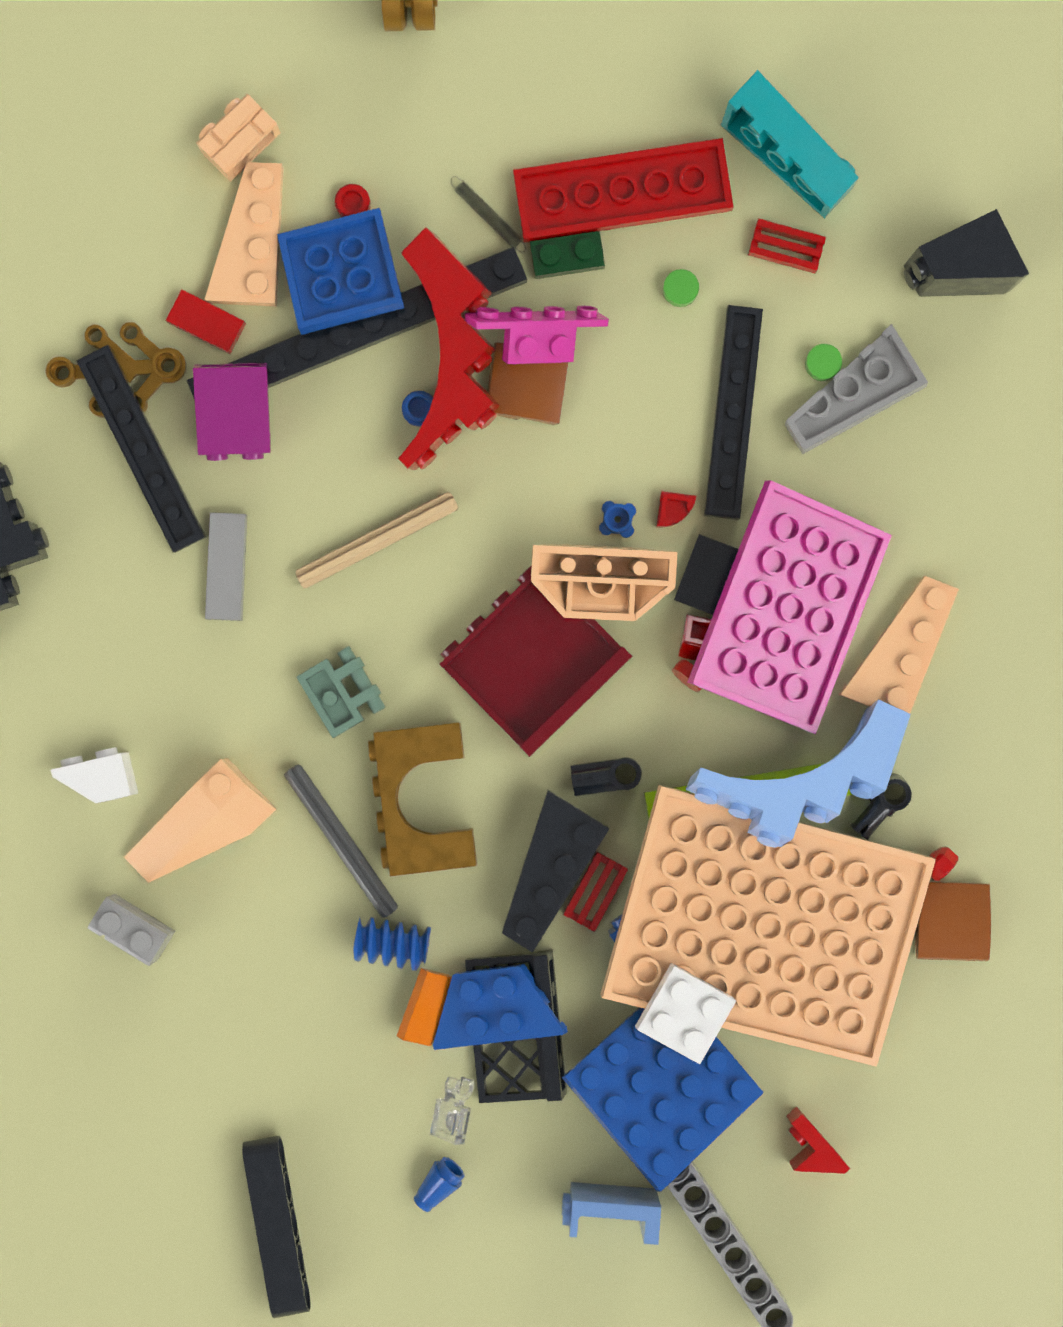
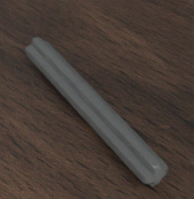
M295 765L284 774L286 780L379 915L385 918L395 912L398 908L397 903L303 767Z

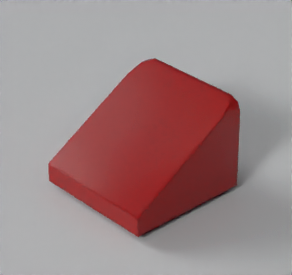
M686 615L679 657L696 661L711 619Z

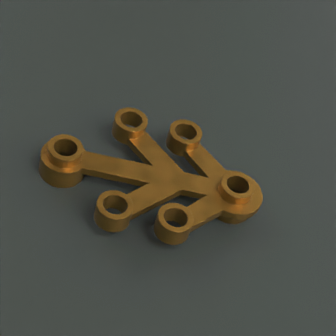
M127 322L122 325L120 336L128 345H136L150 359L134 360L108 337L107 331L100 325H91L85 331V340L92 347L102 348L106 345L111 346L129 383L137 375L150 374L138 391L134 392L136 397L142 400L141 407L144 413L148 408L147 401L163 383H175L186 372V360L178 350L169 347L159 349L144 336L142 329L134 322ZM129 329H137V336L134 339L126 338V333ZM95 331L102 332V338L98 342H92L91 335ZM55 357L46 366L45 372L48 380L58 387H69L75 380L85 379L79 365H74L65 357ZM174 361V369L170 372H165L163 369L165 362ZM63 368H68V377L63 380L59 379V371ZM93 396L89 402L90 411L97 417L105 418L102 412L96 411L97 401Z

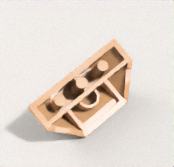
M533 545L531 582L564 618L636 621L665 595H668L675 589L677 552L592 545Z

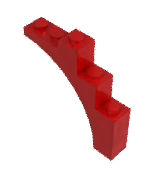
M427 227L401 252L417 273L430 298L438 326L440 346L438 382L430 410L416 437L398 458L407 469L417 470L419 467L423 470L430 465L437 457L435 451L444 442L449 444L458 437L462 431L460 428L462 424L472 430H476L478 427L481 430L486 428L496 418L497 414L494 411L500 406L472 376L475 371L477 373L482 372L492 362L493 358L490 355L496 349L477 329L465 321V313H476L477 308L487 307L489 303L487 298L492 293L440 238Z

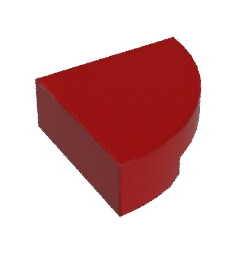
M661 491L656 527L665 528L681 522L692 510L697 496Z

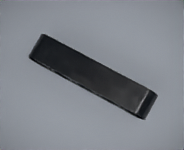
M279 1135L243 1142V1162L271 1315L273 1318L309 1312L311 1309L310 1292L282 1139Z

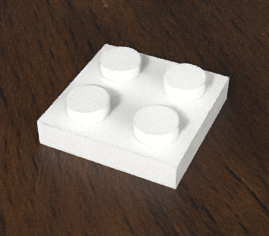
M671 963L635 1027L638 1031L701 1064L736 1000L729 994Z

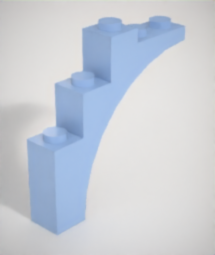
M878 699L864 711L855 733L842 750L829 762L810 772L785 779L749 780L728 777L701 767L690 777L686 790L694 793L695 798L703 803H716L727 808L728 812L734 817L752 819L747 833L756 836L757 841L765 846L773 848L782 847L793 839L802 812L807 819L813 822L828 823L840 815L848 789H850L851 794L862 799H873L886 791L911 714Z

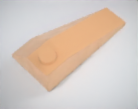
M229 758L220 759L124 858L149 883L252 834L277 809Z

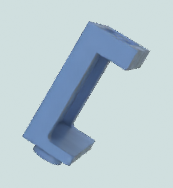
M571 1182L570 1193H563L562 1225L569 1226V1237L577 1238L578 1219L581 1216L636 1220L640 1224L643 1243L659 1245L661 1204L658 1193L654 1188Z

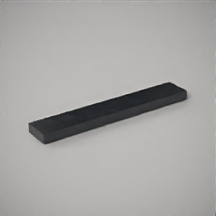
M727 306L704 516L739 520L741 516L763 309Z
M106 345L76 360L172 552L176 553L207 538L111 346Z

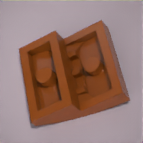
M494 343L496 350L492 355L493 360L491 362L487 392L500 405L494 411L497 416L515 420L522 418L550 425L559 424L568 362L507 364L502 360L504 343Z
M929 882L915 930L916 959L990 960V884Z

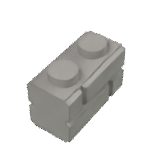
M117 894L105 898L88 926L89 930L99 936L105 935V940L148 966L157 962L175 933V930Z

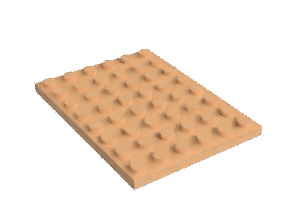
M658 785L600 993L601 997L645 1009L670 964L673 963L735 998L736 1003L721 1028L877 1067L936 859L802 822L798 823L791 841L782 847H768L759 843L756 836L747 833L752 819L734 817L728 812L727 808L716 803H703L697 800L693 793Z

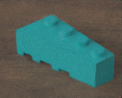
M759 70L728 101L721 126L825 219L857 182L859 177L855 174L854 167L847 160L837 155Z

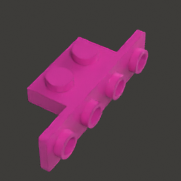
M586 305L577 306L576 311H565L564 308L558 306H546L544 311H532V309L527 307H512L511 312H499L495 308L480 307L477 308L476 313H465V321L475 329H505L502 360L507 364L574 362L577 327H607L609 322L607 317L598 312V308Z

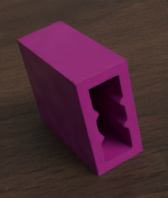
M267 363L195 364L193 367L198 455H206V459L210 461L227 460L228 454H242L243 459L257 460L263 459L264 453H271Z

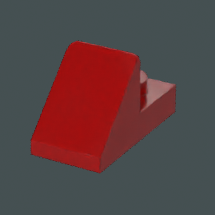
M797 1106L786 1115L792 1124L788 1129L792 1136L802 1147L807 1142L809 1143L789 1161L794 1171L845 1174L850 1170L845 1160Z

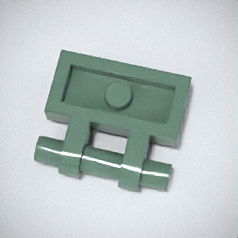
M350 646L337 653L344 664L340 668L335 670L329 659H325L296 677L332 738L339 736L364 721L358 709L361 705L367 703L373 714L386 708L379 697L381 691L376 684L372 685L363 670L365 664L360 657L356 658ZM348 676L352 677L361 692L352 698L341 681Z

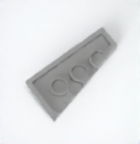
M891 324L882 332L879 338L863 349L855 360L845 369L843 368L839 371L831 382L821 391L819 390L792 414L786 420L785 426L801 453L805 454L924 389L928 381Z

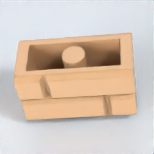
M246 94L241 100L239 98L232 100L224 110L225 116L216 124L211 122L206 125L199 134L200 140L196 143L203 155L230 182L245 168L246 162H252L281 134L277 123L249 94Z

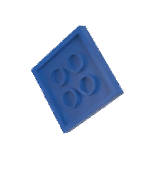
M380 208L277 234L297 326L301 335L405 308Z

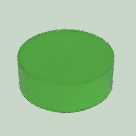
M685 269L671 272L666 277L663 285L665 299L676 307L690 305L696 299L699 291V282L696 276Z
M830 344L815 346L808 353L805 360L807 373L818 381L832 379L842 366L840 352Z

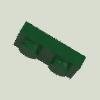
M600 231L530 241L535 279L605 269Z

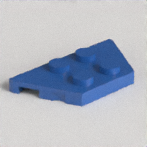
M525 964L458 972L452 975L433 1042V1049L439 1050L559 1036L566 1034L568 1031L563 1021L559 1022L549 1007L550 1001L544 992L535 985L534 977Z

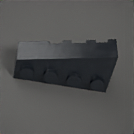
M548 789L502 929V934L532 953L609 831L608 826Z

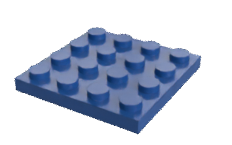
M638 1007L562 1078L657 1192H661L764 1092L717 1037H715L701 1064H698L638 1031L635 1025L645 1010Z

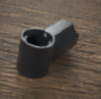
M629 757L570 765L574 796L630 790L639 784L642 777L640 764ZM624 763L632 765L636 770L635 780L628 784L620 782L616 777L617 767Z

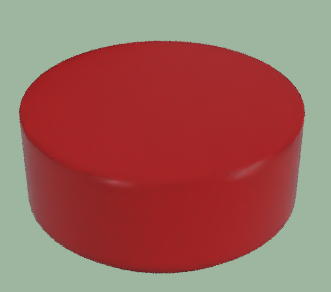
M347 184L336 193L335 207L341 217L370 210L371 201L368 192L362 186Z
M679 660L673 667L672 672L688 688L699 693L702 690L701 688L687 683L694 665L687 660Z

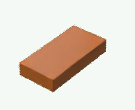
M424 968L420 969L397 1037L408 1042L427 1046L432 1045L452 976Z

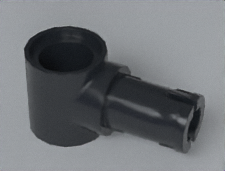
M891 773L888 786L899 784L903 787V793L898 799L889 800L884 796V792L873 799H869L871 803L856 821L850 825L857 833H861V836L866 840L870 839V836L887 816L892 817L896 811L902 810L909 805L912 792L907 781L902 776Z

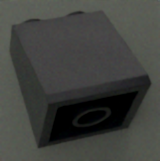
M997 209L919 246L904 264L905 270L903 272L908 286L912 290L915 289L919 297L1006 294L1029 275Z

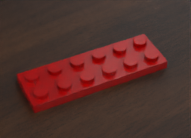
M723 138L513 170L524 243L730 212L734 208Z

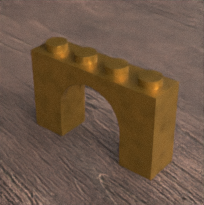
M461 723L373 733L374 740L368 741L370 761H377L378 776H372L374 796L375 798L381 797L382 811L377 812L376 816L378 832L385 833L386 847H381L383 869L389 868L391 877L476 866L477 857L473 828L437 833L419 830L405 819L398 800L399 788L404 777L416 766L429 762L465 758Z

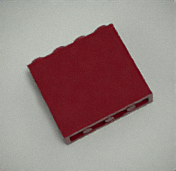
M531 566L517 579L521 585L512 594L507 590L504 591L491 604L495 610L486 619L481 615L476 618L466 629L469 635L460 644L454 640L440 654L444 660L439 664L529 757L633 657L595 619L564 618L531 582Z

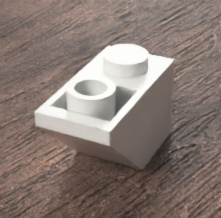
M117 747L95 752L97 759L83 762L82 756L61 760L62 767L51 770L53 778L94 803L138 794L129 752L118 753Z

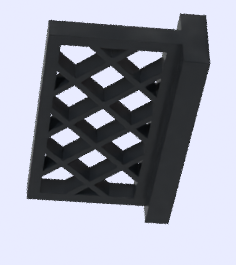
M553 950L529 954L465 959L466 971L475 970V966L487 965L490 968H496L499 964L511 966L514 963L529 962V971L534 977L535 985L544 992L550 1001L549 1007L560 1022ZM561 1035L534 1038L537 1041V1051L530 1059L514 1046L516 1041L501 1042L506 1048L495 1061L483 1052V1044L473 1045L479 1103L547 1099V1102L562 1101L567 1094V1086L562 1078L565 1075ZM509 1050L525 1063L514 1078L498 1065ZM537 1056L539 1061V1067L533 1062V1060ZM484 1061L490 1066L486 1072ZM528 1067L540 1076L541 1090L528 1091L517 1081ZM493 1069L509 1082V1085L501 1093H487L486 1077ZM512 1086L518 1090L516 1092H508Z

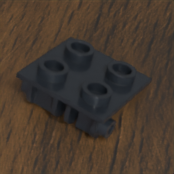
M699 534L674 601L713 615L737 555L738 548Z

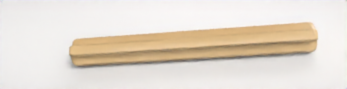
M446 492L304 565L295 571L296 577L303 588H308L457 511V503L452 494Z

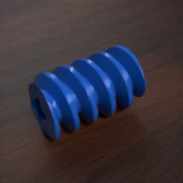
M370 917L366 926H362L361 918H359L353 948L354 959L357 962L361 961L366 952L370 964H374L379 955H381L383 965L389 966L392 959L396 957L397 967L400 969L404 967L409 959L412 971H417L422 962L426 963L431 927L427 926L422 936H420L417 924H413L409 932L405 933L402 922H398L394 931H390L389 921L386 919L381 927L377 929L374 917Z

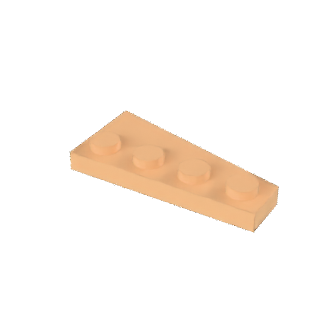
M246 162L204 301L210 304L277 306L280 251L277 234H280L282 163Z
M927 576L922 577L897 612L893 621L884 630L873 649L864 658L853 677L844 686L839 695L867 707L879 699L910 713L959 589Z

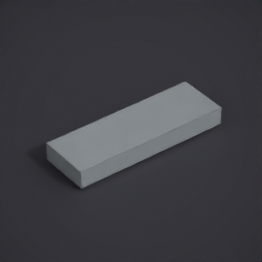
M210 513L205 619L243 621L247 536L246 514Z

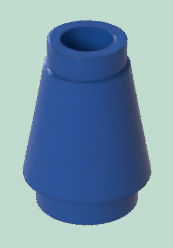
M448 1157L435 1161L413 1198L416 1205L423 1211L430 1212L432 1208L462 1186L461 1180L465 1176L461 1167Z

